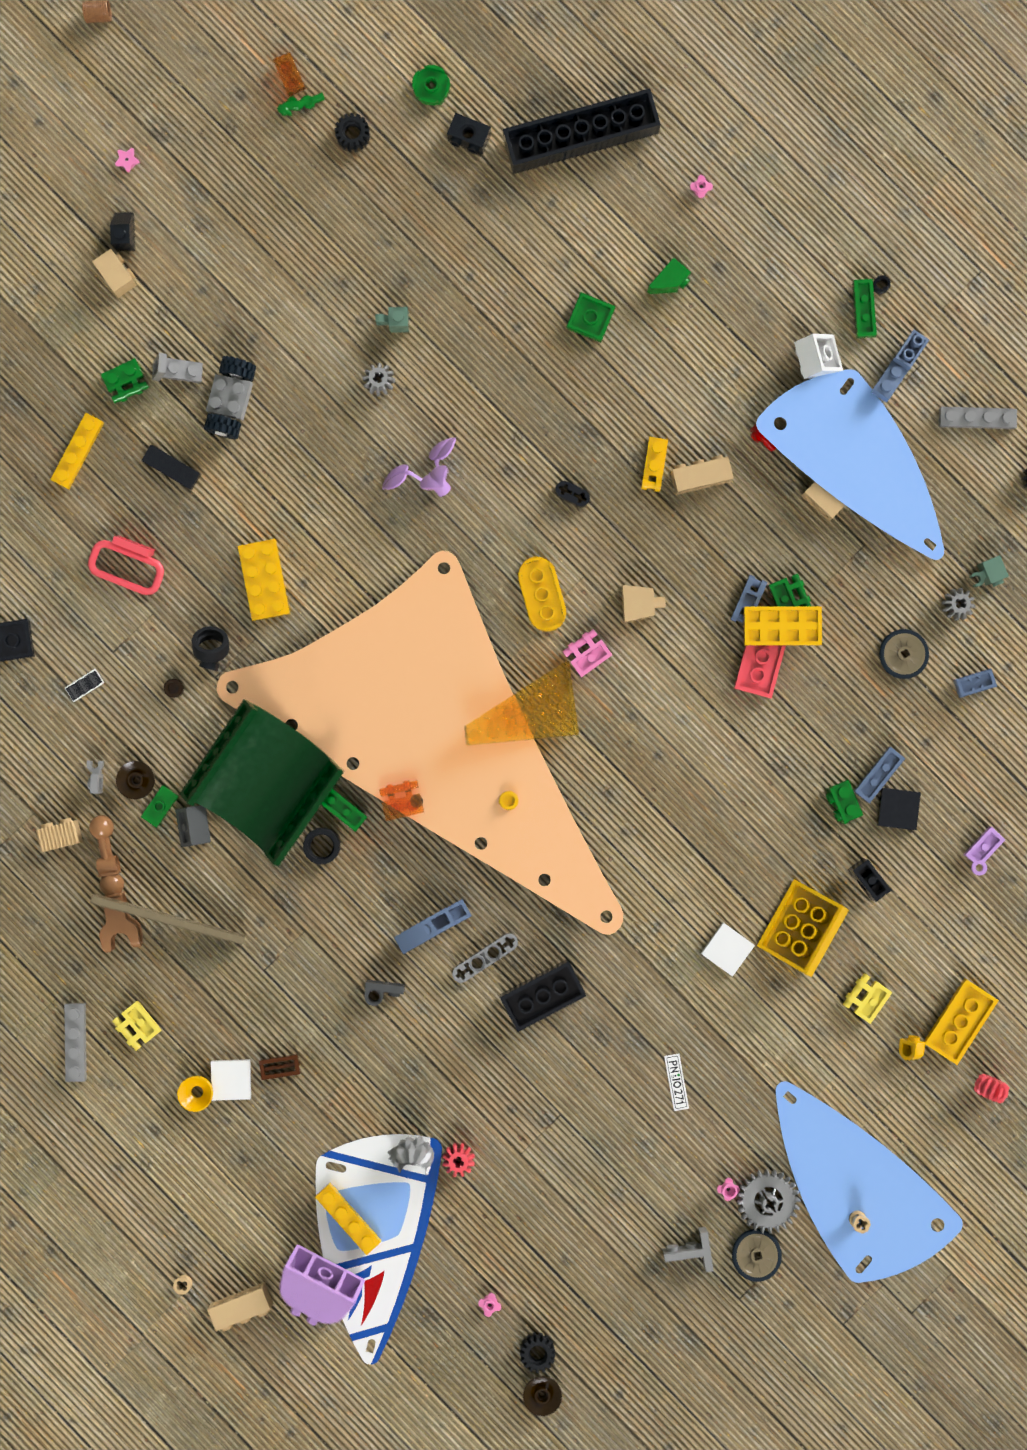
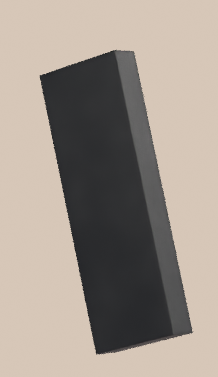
M150 445L141 460L191 491L201 476L196 470L153 445Z

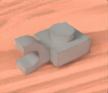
M87 761V768L92 772L87 782L90 794L103 793L102 769L104 761H98L97 768L93 767V761Z

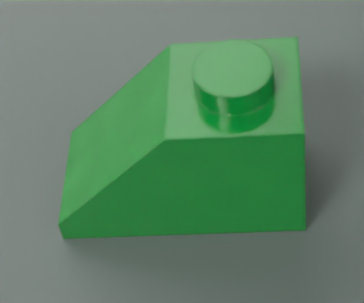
M673 258L649 285L647 292L649 294L676 293L680 288L684 289L689 284L691 272Z

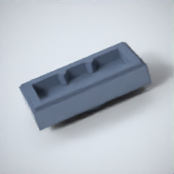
M992 668L953 680L959 698L997 687Z

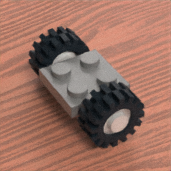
M222 357L219 373L222 375L215 374L206 408L208 414L204 426L205 431L224 438L238 439L241 423L235 419L244 421L256 370L254 364L237 357Z

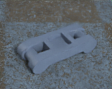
M753 575L748 576L730 620L734 622L737 620L744 625V615L740 614L741 609H744L743 607L758 606L767 585L766 581H759ZM751 586L758 588L757 592L751 591Z

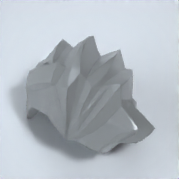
M408 1136L405 1140H401L398 1146L388 1151L390 1155L388 1159L391 1160L399 1172H401L405 1165L409 1164L425 1168L426 1175H428L434 1159L432 1147L429 1142L425 1143L421 1136H418L415 1140Z

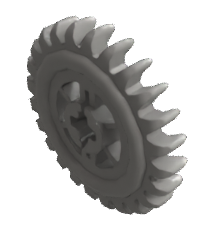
M765 1169L764 1174L758 1170L757 1176L750 1174L751 1180L744 1179L747 1185H740L743 1192L737 1193L742 1198L737 1200V1204L742 1205L738 1208V1211L740 1213L744 1212L741 1218L743 1220L748 1218L746 1224L750 1226L753 1223L755 1231L760 1226L761 1233H764L765 1228H767L768 1232L772 1234L773 1227L779 1233L780 1225L787 1229L786 1221L793 1224L790 1216L797 1218V1214L793 1210H800V1207L795 1203L801 1200L798 1197H794L799 1194V1191L792 1190L796 1187V1184L789 1183L790 1177L783 1179V1172L777 1175L775 1169L771 1174H769L768 1169ZM772 1187L773 1189L772 1191H766L764 1188ZM776 1189L780 1192L782 1198H776ZM762 1190L765 1193L766 1197L770 1199V1201L772 1202L771 1204L775 1211H773L772 1207L768 1205V1203L766 1202L767 1200L761 1192ZM757 1192H759V1193H760L759 1199H756V1200H755V1196H756ZM754 1203L762 1206L761 1212L756 1209Z

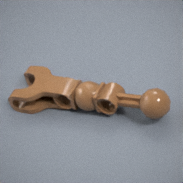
M105 815L96 816L90 822L89 831L94 838L98 839L101 858L96 860L99 877H102L99 887L105 894V897L127 902L125 891H122L124 880L119 875L121 873L120 860L117 855H112L109 837L113 833L114 824ZM104 907L106 923L99 933L102 950L108 953L115 948V936L117 933L127 935L132 947H141L143 944L141 924L133 919L130 914Z

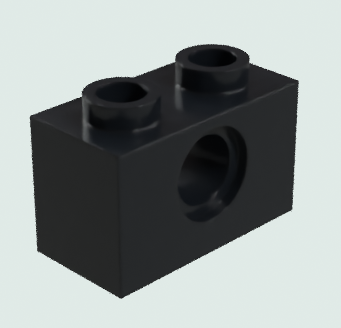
M455 113L447 132V139L455 147L461 146L472 154L479 153L483 155L491 136V126ZM467 133H471L473 135L471 138L464 137V135Z
M862 858L848 869L870 900L877 902L892 891L868 859Z

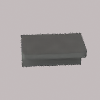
M199 805L175 809L181 847L211 842L205 807Z

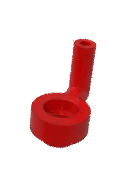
M756 424L750 429V436L755 442L763 443L769 451L776 449L759 432Z

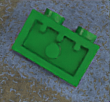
M849 780L826 788L828 792L826 793V798L829 804H833L835 809L833 814L837 822L840 821L841 824H847L849 821L863 816Z

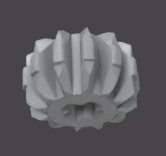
M378 363L377 368H375L371 364V371L365 369V373L368 376L363 377V381L366 382L364 384L365 389L370 388V394L376 391L377 396L381 395V391L387 395L386 389L392 390L393 386L391 383H395V378L392 377L394 372L388 371V365L382 368L381 363ZM379 376L380 379H382V382L378 383V381L376 380V378Z
M959 588L957 591L952 589L950 594L944 595L946 600L942 601L941 604L946 605V608L942 609V611H948L947 617L951 618L953 616L954 621H958L959 618L965 620L967 615L973 614L971 608H975L976 605L971 604V601L974 600V597L969 598L970 591L963 593V588ZM957 601H960L961 603L959 604L961 606L960 608L956 607V605L958 604L956 603Z

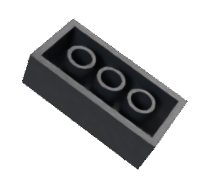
M566 959L501 993L500 999L517 1032L587 995L569 960Z

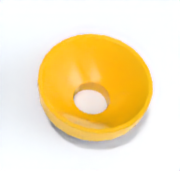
M202 1076L188 1077L178 1088V1101L188 1111L199 1112L204 1110L213 1098L211 1083ZM193 1087H201L203 1090L202 1096H194L192 1093Z

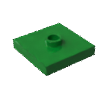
M580 292L566 329L601 343L616 306Z

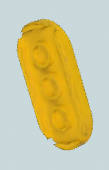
M538 556L531 557L524 561L518 572V581L528 617L536 629L544 632L554 631L563 624L566 617V607L553 564L547 559Z

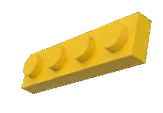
M88 413L84 414L50 479L51 481L70 489L104 425L103 421Z
M331 1182L315 1196L365 1255L369 1254L381 1243V1239Z

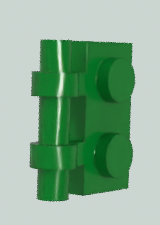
M135 358L101 374L108 391L112 393L117 390L118 394L111 397L114 404L120 401L125 402L128 400V397L142 394L143 390L149 388L146 381L139 384L138 380L145 376ZM131 383L133 384V387L125 391L123 390V387Z
M798 574L791 576L793 584L789 585L787 578L768 585L776 607L811 606V599L807 596L803 587L805 584L803 580H800ZM794 589L797 590V593L800 597V599L797 601L795 600V597L792 592V590Z

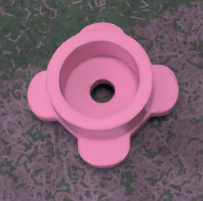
M699 175L698 179L690 184V189L699 198H704L707 192L713 188L712 183H708L704 175Z
M726 1178L725 1182L717 1187V1192L721 1193L726 1201L735 1198L740 1191L739 1186L735 1185L731 1178Z
M493 1293L488 1294L478 1302L479 1307H482L486 1317H490L493 1312L500 1311L501 1304L498 1303Z

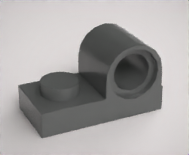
M367 980L365 983V1001L371 1006L379 1005L384 998L385 992L393 997H399L400 994L405 992V984L375 980ZM377 991L380 998L378 1000L371 999L370 992Z

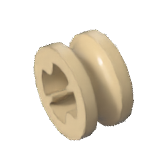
M187 1275L179 1276L173 1284L174 1291L180 1295L188 1293L192 1288V1280ZM179 1281H185L187 1283L186 1286L180 1288Z

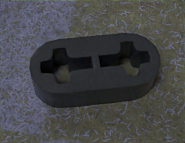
M561 481L556 486V495L560 499L579 508L588 505L590 495L586 490L568 481ZM567 486V490L572 494L565 492L564 495H562L561 490L559 488ZM581 494H584L586 501L579 503L578 498L573 495L581 496Z

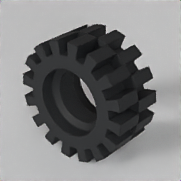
M350 113L351 116L344 114L345 118L340 117L339 122L335 124V135L338 144L344 150L347 148L348 152H351L352 149H354V152H358V148L363 150V145L367 146L368 141H370L368 123L359 114L354 116V113ZM349 127H357L360 130L359 136L355 139H349L345 135L346 130Z
M534 1332L533 1336L529 1334L527 1339H523L520 1346V1357L526 1369L529 1368L530 1372L536 1370V1373H539V1370L545 1372L546 1368L549 1369L551 1363H554L555 1347L552 1339L549 1340L548 1335L543 1336L541 1332H539V1335H536V1332ZM534 1346H541L545 1350V1355L541 1359H534L530 1355V1351Z

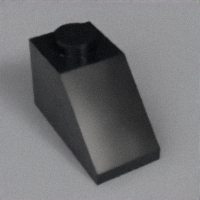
M119 212L113 215L110 224L111 245L116 251H135L134 212Z

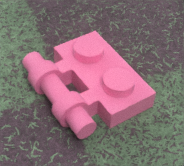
M594 629L582 634L579 640L575 643L571 642L567 645L568 648L562 651L566 657L572 653L575 655L576 658L570 663L581 678L612 656V653L602 640L596 644L593 642L592 639L597 636ZM587 643L590 648L581 654L578 649Z

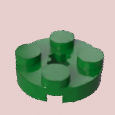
M427 65L414 74L412 87L415 98L426 105H441L444 103L450 92V79L441 67ZM433 81L436 87L429 89L426 84H430Z

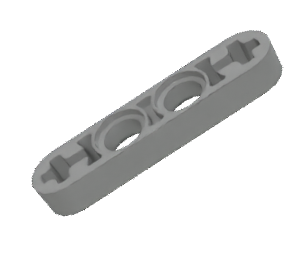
M506 933L458 964L452 972L454 980L459 983L466 982L513 951L518 945L517 937L513 933ZM506 937L509 939L513 938V946L506 945L503 947L506 951L502 953L501 947L496 943L500 942L502 945L506 942ZM491 947H495L499 951L498 956L495 958L488 955V949ZM474 958L482 960L483 965L480 968L472 966ZM468 963L469 968L473 971V973L470 974V971L468 970L464 974L465 978H462L461 976L457 977V970H465L467 966L464 964Z

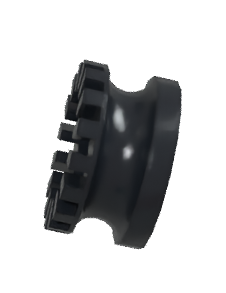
M886 275L877 276L873 281L874 292L877 294L886 293L891 286L890 278L886 277ZM880 281L886 284L882 289H879L877 283Z

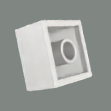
M811 334L794 342L795 352L801 366L800 371L804 379H811L816 376L843 370L834 335Z

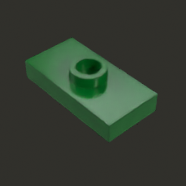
M162 785L141 818L158 828L179 795Z

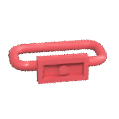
M114 536L112 542L107 540L97 542L93 546L88 560V567L93 575L143 595H152L157 592L164 576L163 565L158 560L152 558L155 549L122 536ZM108 548L154 566L156 568V575L152 586L145 588L99 570L96 567V561L100 550Z

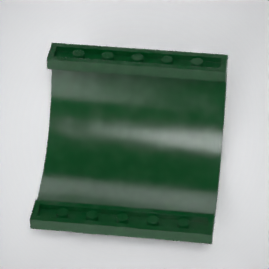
M244 699L190 777L180 795L187 804L194 806L197 803L236 827L265 853L264 855L273 865L279 867L344 771L305 736L274 715Z

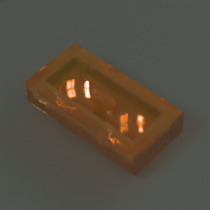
M290 52L273 59L288 97L306 90Z

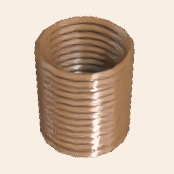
M108 0L83 1L82 11L87 24L111 22L112 13Z

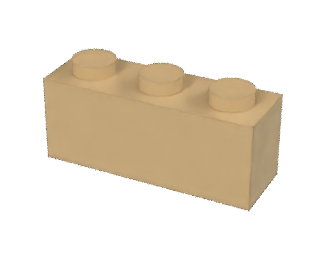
M718 455L712 457L710 461L704 462V459L694 461L693 465L686 466V464H680L675 466V469L671 471L675 494L679 495L732 482L734 477L729 457Z
M263 1282L212 1302L207 1310L215 1331L221 1329L222 1331H227L234 1324L249 1322L254 1316H265L270 1312L269 1310H271L273 1302L266 1283Z

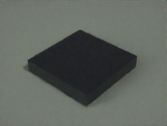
M29 619L0 623V662L35 657Z
M882 788L877 826L917 830L921 792Z

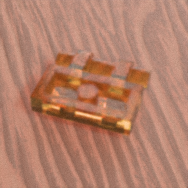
M409 780L403 781V784L394 786L390 784L386 785V788L379 789L380 796L388 795L389 801L382 802L386 821L424 813L420 793L412 795V789L419 788L417 780L411 782ZM405 791L406 797L395 798V793Z

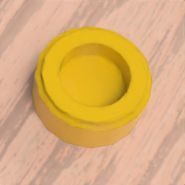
M512 791L503 792L499 798L500 806L506 810L515 809L518 805V796Z

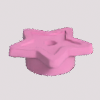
M133 148L126 152L118 150L119 159L115 162L116 166L125 168L129 173L136 164L140 163L134 157Z

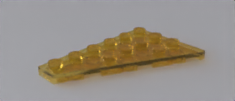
M569 661L563 662L464 726L466 746L579 735Z

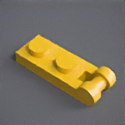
M649 437L641 489L647 490L648 488L654 489L655 492H660L668 439ZM649 476L656 477V481H648Z

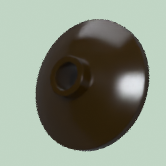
M131 761L124 764L116 776V785L119 792L129 799L146 797L152 791L155 784L152 769L140 761ZM135 777L140 778V782L138 784L134 782Z
M535 1377L524 1388V1404L531 1413L537 1416H548L554 1413L561 1404V1388L550 1377ZM545 1391L546 1394L544 1396L539 1395V1392Z

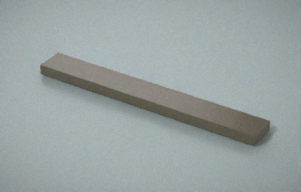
M94 894L90 901L94 905L242 945L245 940L244 934Z

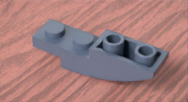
M913 330L887 366L871 393L887 403L929 342V339Z
M463 899L400 933L394 939L402 954H405L472 915Z

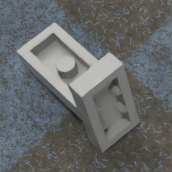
M159 353L153 361L152 380L160 381L162 378L201 383L203 363L167 358V354Z
M706 1227L698 1228L700 1243L688 1242L683 1246L672 1244L663 1248L665 1262L702 1257L705 1271H714L709 1235Z

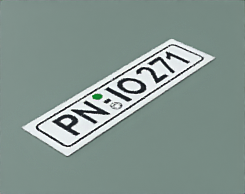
M680 1055L664 1056L674 1111L689 1109Z

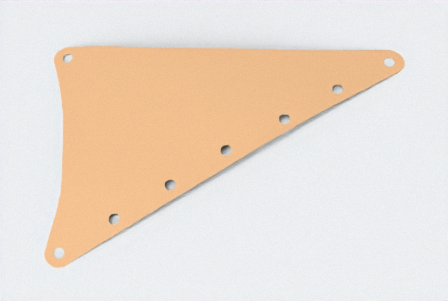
M449 551L435 553L402 585L375 606L308 646L292 654L228 671L220 676L217 683V693L222 701L237 709L245 699L285 723L289 719L296 720L298 724L296 731L325 752L344 771L342 777L598 932L610 935L621 927L623 923L622 908L584 840L531 734L501 669L461 565L456 556ZM446 562L450 565V571L447 574H441L438 571L440 563ZM235 681L239 687L238 691L229 693L226 689L227 683ZM351 757H355L359 761V766L355 770L347 767V760ZM512 791L518 796V805L515 809L506 810L500 806L499 798L503 792ZM414 795H419L423 798V804L418 808L413 807L410 802ZM478 837H483L487 840V847L480 850L475 847V840ZM541 874H548L551 881L549 885L541 886L539 884L538 878ZM607 910L612 913L613 918L609 923L601 921L600 915L603 911Z

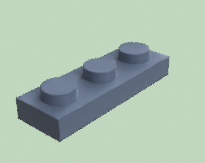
M891 746L888 747L854 789V792L867 803H871L906 758Z

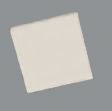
M722 923L701 954L733 977L755 945L728 925Z
M250 1059L211 1061L212 1101L251 1099Z

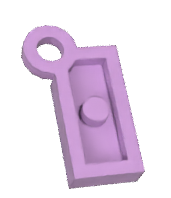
M991 826L963 854L973 862L971 871L975 875L980 876L986 873L987 865L985 861L1005 841ZM978 864L982 865L981 871L976 870Z

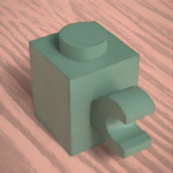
M388 307V315L375 314L376 325H389L390 333L409 332L408 307Z
M1000 555L978 564L979 572L969 575L970 578L976 576L979 579L978 583L974 584L973 587H979L983 583H985V586L992 584L995 587L1004 583V578L1009 577Z

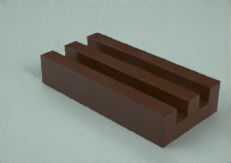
M298 1054L260 1059L261 1079L266 1080L299 1075L301 1070L299 1068ZM294 1060L292 1063L264 1067V1064ZM295 1067V1070L265 1074V1071Z

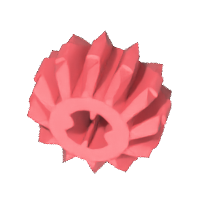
M981 1074L976 1079L974 1090L989 1100L1002 1103L1007 1098L1010 1087L995 1077Z
M454 1143L453 1150L447 1147L446 1151L448 1154H443L442 1157L446 1160L442 1164L443 1167H448L446 1172L450 1173L453 1170L454 1177L457 1176V1172H460L461 1177H464V1170L470 1173L471 1168L469 1166L475 1165V1162L472 1160L475 1158V1155L470 1153L471 1148L467 1147L464 1150V1143H461L460 1148H457V1144ZM457 1157H461L460 1163H456Z

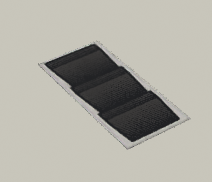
M94 669L65 687L72 701L75 702L104 684L97 670Z

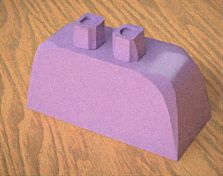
M296 1245L284 1267L279 1291L283 1300L291 1307L290 1313L297 1317L300 1316L301 1312L308 1315L307 1322L313 1326L318 1321L332 1324L341 1321L352 1309L365 1280L316 1253Z

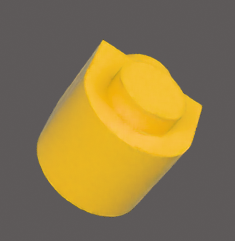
M908 1035V1038L900 1039L899 1054L904 1060L922 1058L925 1042L920 1041L919 1036Z

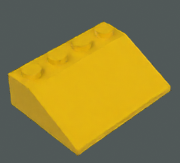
M794 879L758 942L757 947L812 977L849 910Z

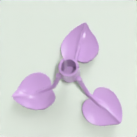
M456 438L445 439L432 448L429 458L434 460L436 468L423 479L408 471L409 467L407 465H400L387 475L382 489H394L404 482L407 475H411L420 481L422 489L434 490L439 497L445 496L450 491L451 486L445 480L448 468L445 465L439 466V460L446 458L450 454Z

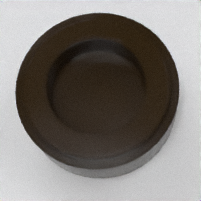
M169 679L164 684V692L171 698H178L184 692V685L178 679Z

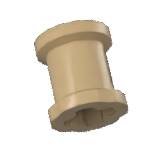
M858 1210L850 1214L849 1222L855 1231L861 1234L866 1233L871 1224L865 1214Z

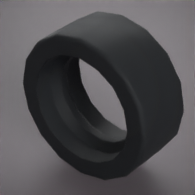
M209 626L203 627L194 633L191 640L194 656L198 660L214 663L228 655L229 639L224 630ZM206 640H217L222 643L220 647L211 650L203 649L199 646Z
M317 828L310 831L303 842L305 856L316 864H327L333 861L341 849L338 835L328 828ZM318 835H326L333 842V850L326 857H318L311 850V842Z

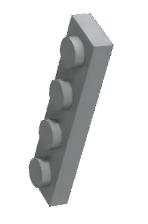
M940 407L939 427L1016 429L1017 409Z
M86 1003L64 1004L65 1082H85L87 1080Z

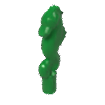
M323 93L314 96L306 95L301 100L290 96L286 102L279 104L277 110L283 116H292L291 111L301 110L304 106L307 109H311L316 103L324 101L325 98Z

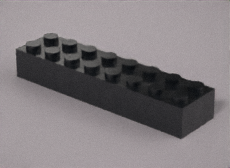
M649 88L503 129V140L512 172L516 174L659 134L661 124L651 89Z

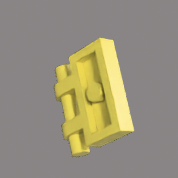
M864 973L860 979L856 980L853 990L845 996L846 1000L843 1005L849 1009L852 1003L856 1004L857 1007L853 1012L871 1024L892 992L877 981H874L871 986L866 984L870 976ZM862 989H865L867 992L860 1001L857 999V996Z
M136 1001L121 1013L126 1019L124 1022L119 1017L112 1021L116 1026L117 1032L122 1033L127 1040L126 1043L129 1047L132 1046L135 1051L142 1047L137 1041L141 1038L144 1043H147L162 1031L139 1001ZM129 1024L135 1030V1035H133L127 1028Z

